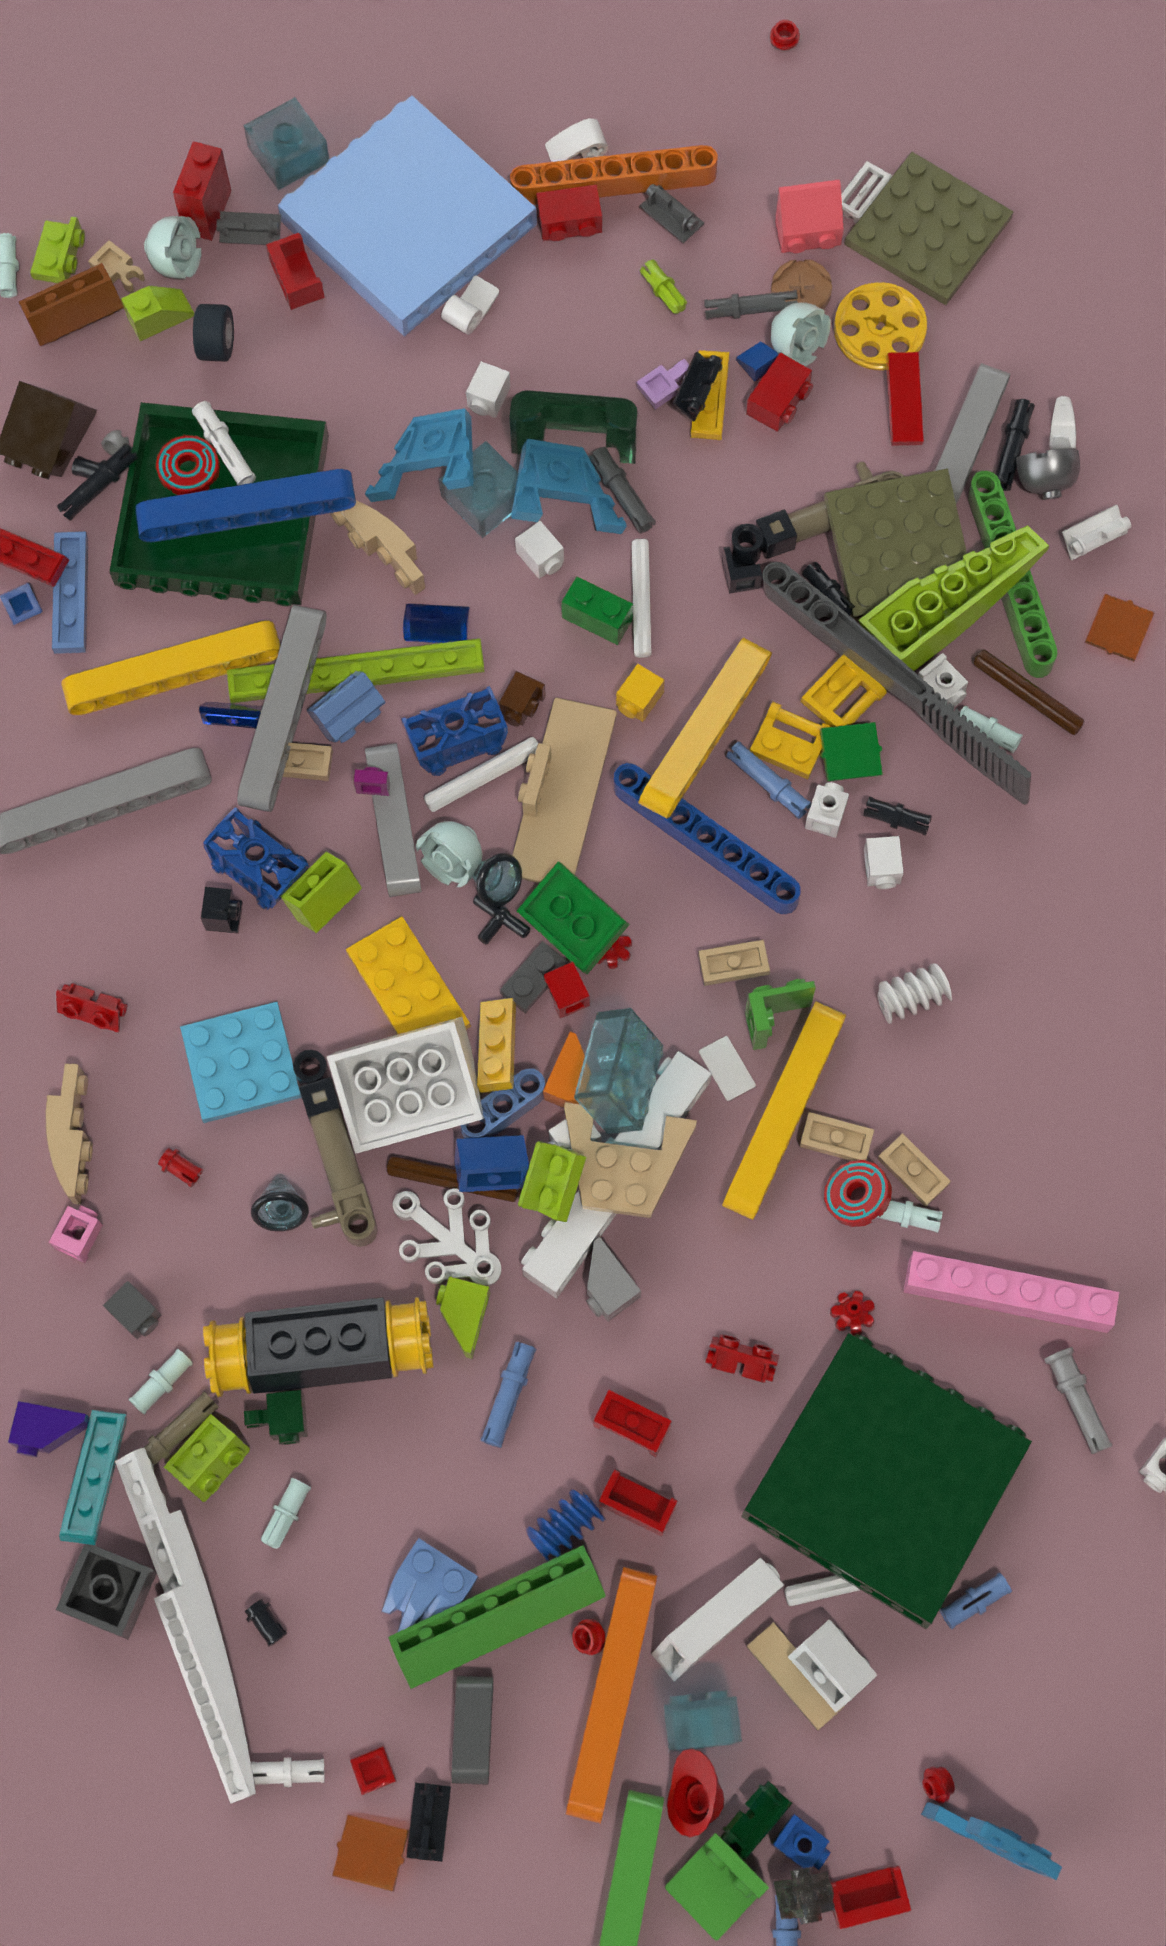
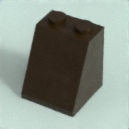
M19 381L0 435V455L5 456L3 462L17 468H22L23 464L33 467L32 474L48 480L50 475L62 477L92 423L97 409L44 388Z

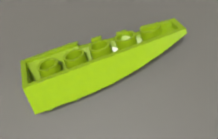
M1027 525L991 542L990 547L977 553L972 551L964 555L962 560L948 567L944 564L934 569V573L920 580L917 577L907 582L859 619V624L910 669L915 671L953 642L996 604L1046 553L1049 545Z

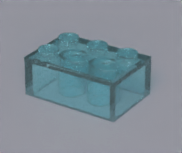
M632 1008L596 1013L574 1095L576 1101L607 1134L642 1131L645 1117L649 1111L652 1089L656 1083L658 1065L663 1055L664 1045Z

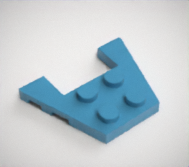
M463 408L414 417L394 447V450L397 452L390 463L383 464L378 472L381 478L375 487L372 485L368 487L365 495L371 502L394 499L403 473L417 470L423 471L441 466L447 467L442 482L448 490L473 486L472 418L469 412Z
M532 439L526 440L522 446L511 513L512 519L538 522L543 516L539 497L590 504L596 531L622 534L627 527L623 517L618 518L613 510L615 503L612 497L604 494L599 485L601 478L583 447Z
M930 1802L926 1803L921 1814L925 1818L939 1822L950 1828V1831L977 1842L983 1848L1026 1870L1057 1881L1062 1866L1050 1860L1052 1853L1048 1850L1021 1840L1022 1837L1007 1828H1000L974 1817H970L968 1822L939 1805Z

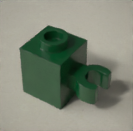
M301 1390L266 1394V1410L243 1411L244 1425L247 1426V1429L269 1426V1436L273 1441L279 1440V1445L296 1444L300 1442V1437H308L305 1395Z

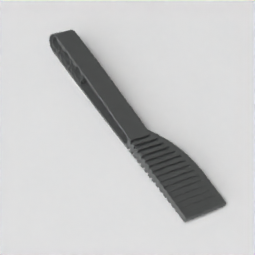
M772 562L764 568L762 574L764 592L769 600L841 656L844 654L885 689L914 709L947 745L975 769L1022 804L1026 805L1029 803L1030 771L1020 765L1017 760H1014L1010 754L1008 755L1004 749H1000L999 744H994L992 738H987L985 732L980 733V728L977 725L973 727L971 720L967 722V717L964 714L960 717V711L958 709L954 711V706L951 703L947 706V700L944 697L941 699V694L938 692L934 694V688L832 600L788 565L782 562ZM774 580H783V581H784V582H782L781 584H773V583H771V582H773ZM799 598L807 599V601L803 603L795 602V600ZM821 617L831 618L829 621L826 622L818 621V619Z

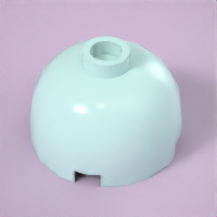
M169 216L153 224L145 240L144 249L149 262L158 273L165 277L181 279L192 277L195 274L201 259V248H196L195 238H200V232L196 223L190 217Z
M807 302L790 304L773 319L771 343L774 350L778 354L781 352L804 366L809 365L817 358V356H812L818 347L824 348L830 333V317L824 314L825 311Z
M453 821L437 823L427 830L417 840L416 844L417 852L421 849L424 855L421 862L430 874L446 885H449L452 881L459 883L457 887L464 886L474 877V873L481 863L483 856L480 842L474 830Z

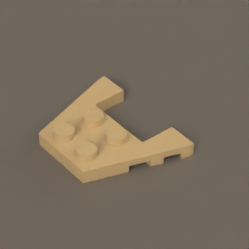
M565 1102L564 1111L571 1148L573 1151L586 1156L578 1184L582 1208L651 1218L678 1161H680L687 1143L696 1129L697 1120L666 1116L662 1150H653L591 1141L595 1106Z

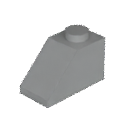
M598 1237L594 1240L587 1285L589 1299L586 1300V1303L597 1317L603 1315L607 1321H610L641 1298V1290L603 1240Z

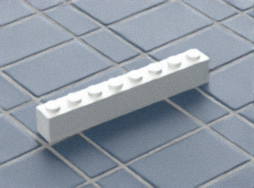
M679 1051L673 1059L667 1057L658 1069L657 1074L660 1077L654 1085L647 1084L638 1098L641 1104L635 1112L629 1110L619 1124V1127L622 1129L616 1139L610 1137L606 1143L662 1150L666 1116L685 1119L711 1082L712 1073ZM578 1190L575 1194L567 1223L551 1219L541 1233L544 1239L536 1249L532 1246L521 1261L524 1265L522 1269L523 1276L557 1299L593 1249L594 1240L602 1236L617 1214L583 1209Z

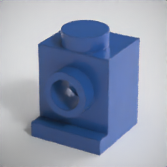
M795 1814L791 1815L772 1843L773 1847L806 1872H809L812 1867L819 1871L831 1853L826 1849L830 1841ZM801 1838H807L811 1842V1849L807 1853H802L798 1849V1841Z

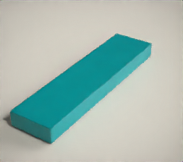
M97 1410L91 1411L59 1533L60 1541L96 1545L116 1466L115 1461L118 1458L127 1423L126 1414Z

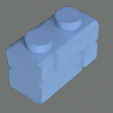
M355 671L307 709V713L329 741H340L343 743L356 734L355 727L362 721L369 723L380 715L381 711L379 708L385 704V700L377 689L374 688V685L364 672Z

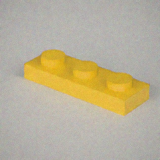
M513 998L480 1003L477 1086L481 1093L513 1089L516 1004Z

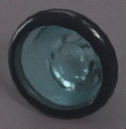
M499 853L481 861L472 879L481 901L490 907H502L516 896L522 883V868L519 861L513 855Z
M277 1174L261 1196L252 1204L250 1212L253 1221L258 1226L269 1231L283 1232L293 1230L302 1225L308 1217L309 1207L287 1178L282 1174Z

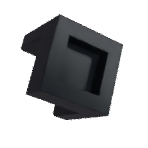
M730 546L723 547L722 563L729 594L760 589L762 580L760 564L739 565L732 559Z

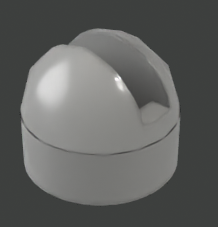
M120 430L109 432L101 442L103 449L111 456L124 443L130 444L128 436L123 437Z

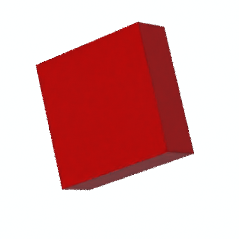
M384 1746L350 1760L362 1795L397 1782Z

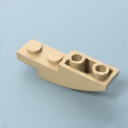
M357 500L356 505L349 510L330 513L339 527L344 525L349 531L347 535L356 549L362 548L368 556L377 552L379 558L386 566L391 564L396 571L394 573L396 579L404 589L409 587L414 595L425 589L424 575L413 562L417 559L416 546L396 524L380 512Z
M65 1064L61 1096L47 1095L46 1134L52 1164L58 1180L73 1204H81V1197L87 1194L89 1182L88 1175L85 1174L86 1162L91 1161L93 1153L92 1142L89 1141L84 1131L77 1130V1128H81L83 1125L84 1111L83 1108H80L81 1095L85 1096L87 1093L88 1077L84 1075L78 1064Z

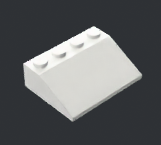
M462 1017L336 1051L327 1056L355 1154L484 1119L472 1049Z

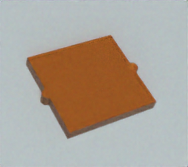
M1105 594L1085 643L1106 651L1107 655L1115 654L1134 662L1155 612L1134 605L1132 600L1126 602Z
M347 1815L342 1839L336 1845L339 1851L332 1876L394 1891L400 1865L405 1863L403 1853L409 1830Z

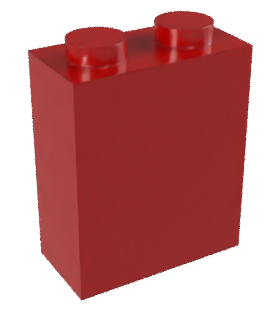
M193 141L173 190V196L178 215L190 217L198 227L200 238L212 241L217 229V219H220V211H224L232 190L222 148Z

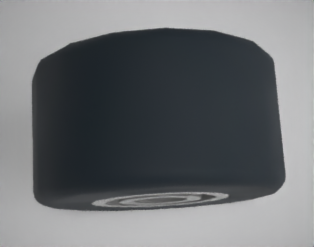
M199 304L195 310L193 320V346L196 357L201 361H228L231 358L234 343V320L231 308L228 305Z

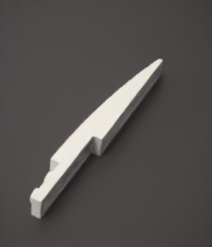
M145 1448L130 1452L115 1461L164 1591V1594L154 1598L229 1801L234 1803L256 1794L242 1716L228 1657L207 1584L182 1512L179 1510L169 1514L166 1498L161 1492L154 1474L153 1464L148 1458Z

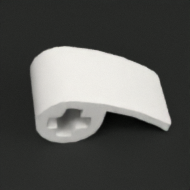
M593 118L582 120L568 127L545 144L551 162L569 160L580 153L583 158L599 157L606 154L608 150L600 124L597 119Z
M475 275L461 298L453 295L447 301L443 308L441 319L468 335L471 334L499 295V289Z

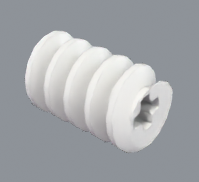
M935 963L929 965L928 972L924 968L917 969L916 977L911 972H907L903 980L899 977H893L891 985L887 981L880 982L877 994L881 1011L888 1024L892 1023L893 1012H896L901 1020L905 1019L904 1008L908 1007L911 1013L916 1015L918 1003L927 1011L930 1009V999H933L938 1006H941L942 995L945 994L952 1001L948 979L942 969Z

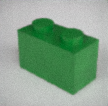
M577 576L561 602L563 619L616 645L620 643L633 620V603Z

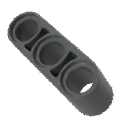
M457 1675L452 1754L453 1784L488 1785L493 1677Z

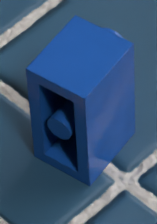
M524 1135L456 1139L454 1162L459 1192L523 1188L529 1168Z

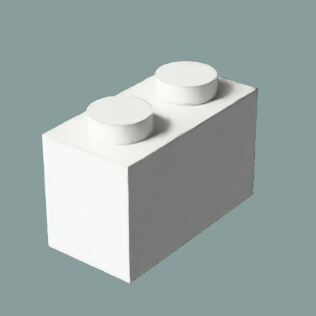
M830 1619L788 1656L835 1712H838L877 1676L876 1672L870 1667L869 1662L857 1652L846 1639L844 1633Z

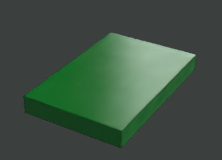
M559 861L517 910L526 921L587 975L630 925Z

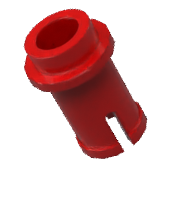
M168 1148L158 1161V1165L162 1167L161 1171L163 1173L168 1171L188 1184L189 1187H193L200 1178L199 1175L203 1173V1169L179 1155L180 1151L178 1149L173 1151Z

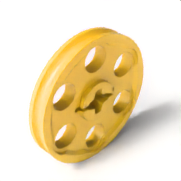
M885 282L868 283L849 292L840 302L834 322V336L843 354L857 365L872 370H887L886 356L890 352H896L892 348V345L896 342L907 344L909 347L907 352H919L927 332V317L920 301L908 290ZM886 296H894L898 299L899 303L896 306L890 307L885 305L882 299ZM856 300H864L869 307L866 310L859 311L852 306V303ZM905 317H914L918 320L919 325L909 328L903 324L902 320ZM879 322L885 324V327H883L882 330L876 329V326H878ZM846 325H853L859 332L854 336H848L843 333L842 328ZM866 346H873L879 353L875 357H867L863 354L862 349Z

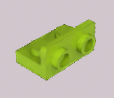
M71 216L69 224L45 220L30 271L32 279L59 283L70 278L71 274H75L77 269L78 248L83 247L85 241V231L81 229L78 217Z
M538 1141L535 1145L518 1206L538 1211L554 1220L567 1223L586 1156L563 1146Z
M210 1414L166 1463L164 1468L202 1502H205L219 1489L229 1474L242 1463L244 1457L250 1452V1448Z

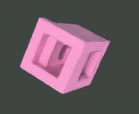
M81 1205L78 1210L67 1206L49 1243L54 1249L86 1263L87 1255L103 1226L97 1219L98 1214ZM80 1228L85 1229L81 1239H76L74 1236L75 1232Z

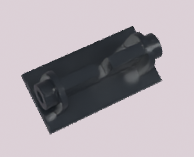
M698 351L695 352L673 402L692 421H695L699 412L704 410L705 401L711 390L710 386L714 383L718 372L722 369L720 357L711 355L710 358L705 359Z
M415 1783L406 1858L443 1862L451 1786Z

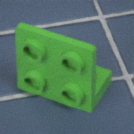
M796 979L787 982L784 987L773 988L771 985H764L753 989L752 993H748L745 1016L753 1050L766 1048L768 1037L772 1036V1027L775 1026L773 1014L811 1006L816 989L814 981L806 982L805 979Z
M714 1833L665 1885V1889L714 1940H719L747 1908L769 1888L717 1833Z

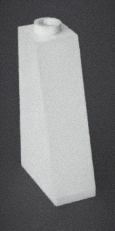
M760 1557L662 1641L652 1652V1656L674 1682L784 1586L780 1581V1575L771 1564L765 1563Z

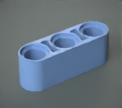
M532 1068L524 1069L514 1076L513 1089L493 1091L483 1098L481 1104L484 1119L478 1121L483 1122L485 1128L479 1133H472L467 1130L470 1123L461 1125L463 1137H495L537 1106L544 1099L545 1079L538 1070ZM528 1081L536 1082L539 1085V1089L534 1093H525L521 1087ZM500 1101H507L512 1104V1109L507 1113H499L494 1107Z

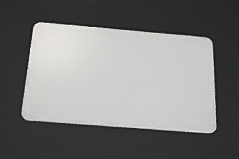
M727 1036L699 1050V1054L727 1101L756 1086Z

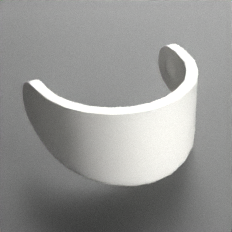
M1060 396L1055 402L1050 432V450L1076 448L1074 410L1071 399L1067 396Z

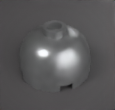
M1076 448L1047 450V453L1036 455L1035 452L1016 458L1020 482L1031 493L1042 494L1043 500L1062 497L1061 491L1071 488L1077 481L1080 472L1079 450Z

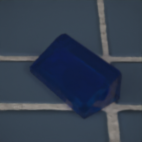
M406 604L403 620L404 640L430 643L467 640L470 607Z
M204 702L199 706V713L202 722L207 725L256 729L263 706Z

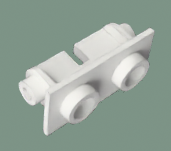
M1114 505L1063 531L1062 534L1070 560L1083 556L1091 550L1121 535L1127 534L1128 529L1131 528V522L1127 517L1121 518L1118 505Z

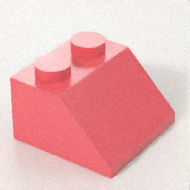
M840 179L779 187L775 223L781 253H801L809 249H831L841 245L844 227Z

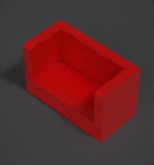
M301 233L266 244L270 264L290 310L325 298L320 277H316L305 252Z
M608 1390L593 1420L594 1427L598 1429L603 1427L650 1451L649 1455L655 1458L672 1423L671 1420L611 1390Z
M615 1469L599 1499L600 1507L661 1537L678 1503V1500L672 1497L669 1500L620 1476V1472Z
M892 1866L826 1883L837 1929H844L912 1911L900 1866Z

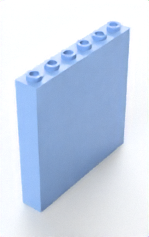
M412 95L404 102L398 103L385 118L376 121L363 136L354 139L341 154L332 157L319 172L307 177L303 185L293 193L285 195L278 204L281 222L294 234L301 233L303 243L403 336H406L469 283L475 275L477 276L537 225L536 207Z

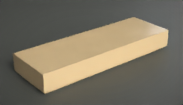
M774 1622L746 1646L817 1731L838 1713L830 1707L788 1658L796 1648Z

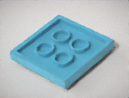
M278 1002L180 1026L203 1123L302 1098L294 1073L293 1061Z

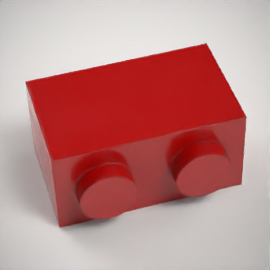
M597 184L536 193L542 241H561L569 237H590L597 233H602V211Z
M780 352L749 396L746 415L778 432L784 423L789 424L797 411L796 405L799 401H805L810 395L813 388L811 383L812 370Z

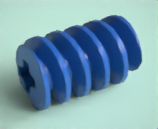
M573 1489L569 1491L572 1503L561 1498L558 1501L561 1512L549 1508L547 1512L550 1522L542 1517L537 1519L539 1531L530 1526L526 1528L528 1538L547 1561H550L549 1554L556 1557L562 1555L559 1548L561 1544L569 1549L573 1548L570 1536L573 1535L583 1540L582 1526L593 1531L595 1529L592 1521L593 1517L603 1522L606 1520L601 1511L584 1492L581 1494Z

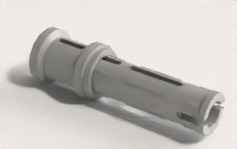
M1073 1347L1046 1357L1044 1361L1046 1364H1050L1058 1381L1056 1388L1061 1394L1065 1393L1089 1445L1090 1452L1095 1454L1113 1445L1109 1441L1084 1386L1087 1383L1086 1375L1080 1373L1072 1355L1075 1351Z

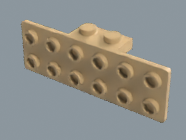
M561 698L554 699L543 743H538L535 754H529L526 772L530 773L528 783L521 784L518 802H522L523 818L513 856L521 865L523 880L540 883L558 861L576 875L617 716L615 710ZM511 862L508 873L510 877L516 878V866Z

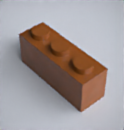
M103 263L18 301L40 346L54 342L70 332L82 329L86 325L100 318L110 316L124 308Z

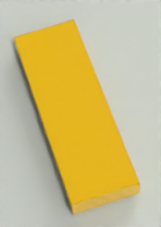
M699 350V353L705 359L710 358L711 355L720 357L722 369L718 372L714 383L710 386L711 390L705 401L704 410L699 412L695 421H692L691 438L722 440L730 352Z

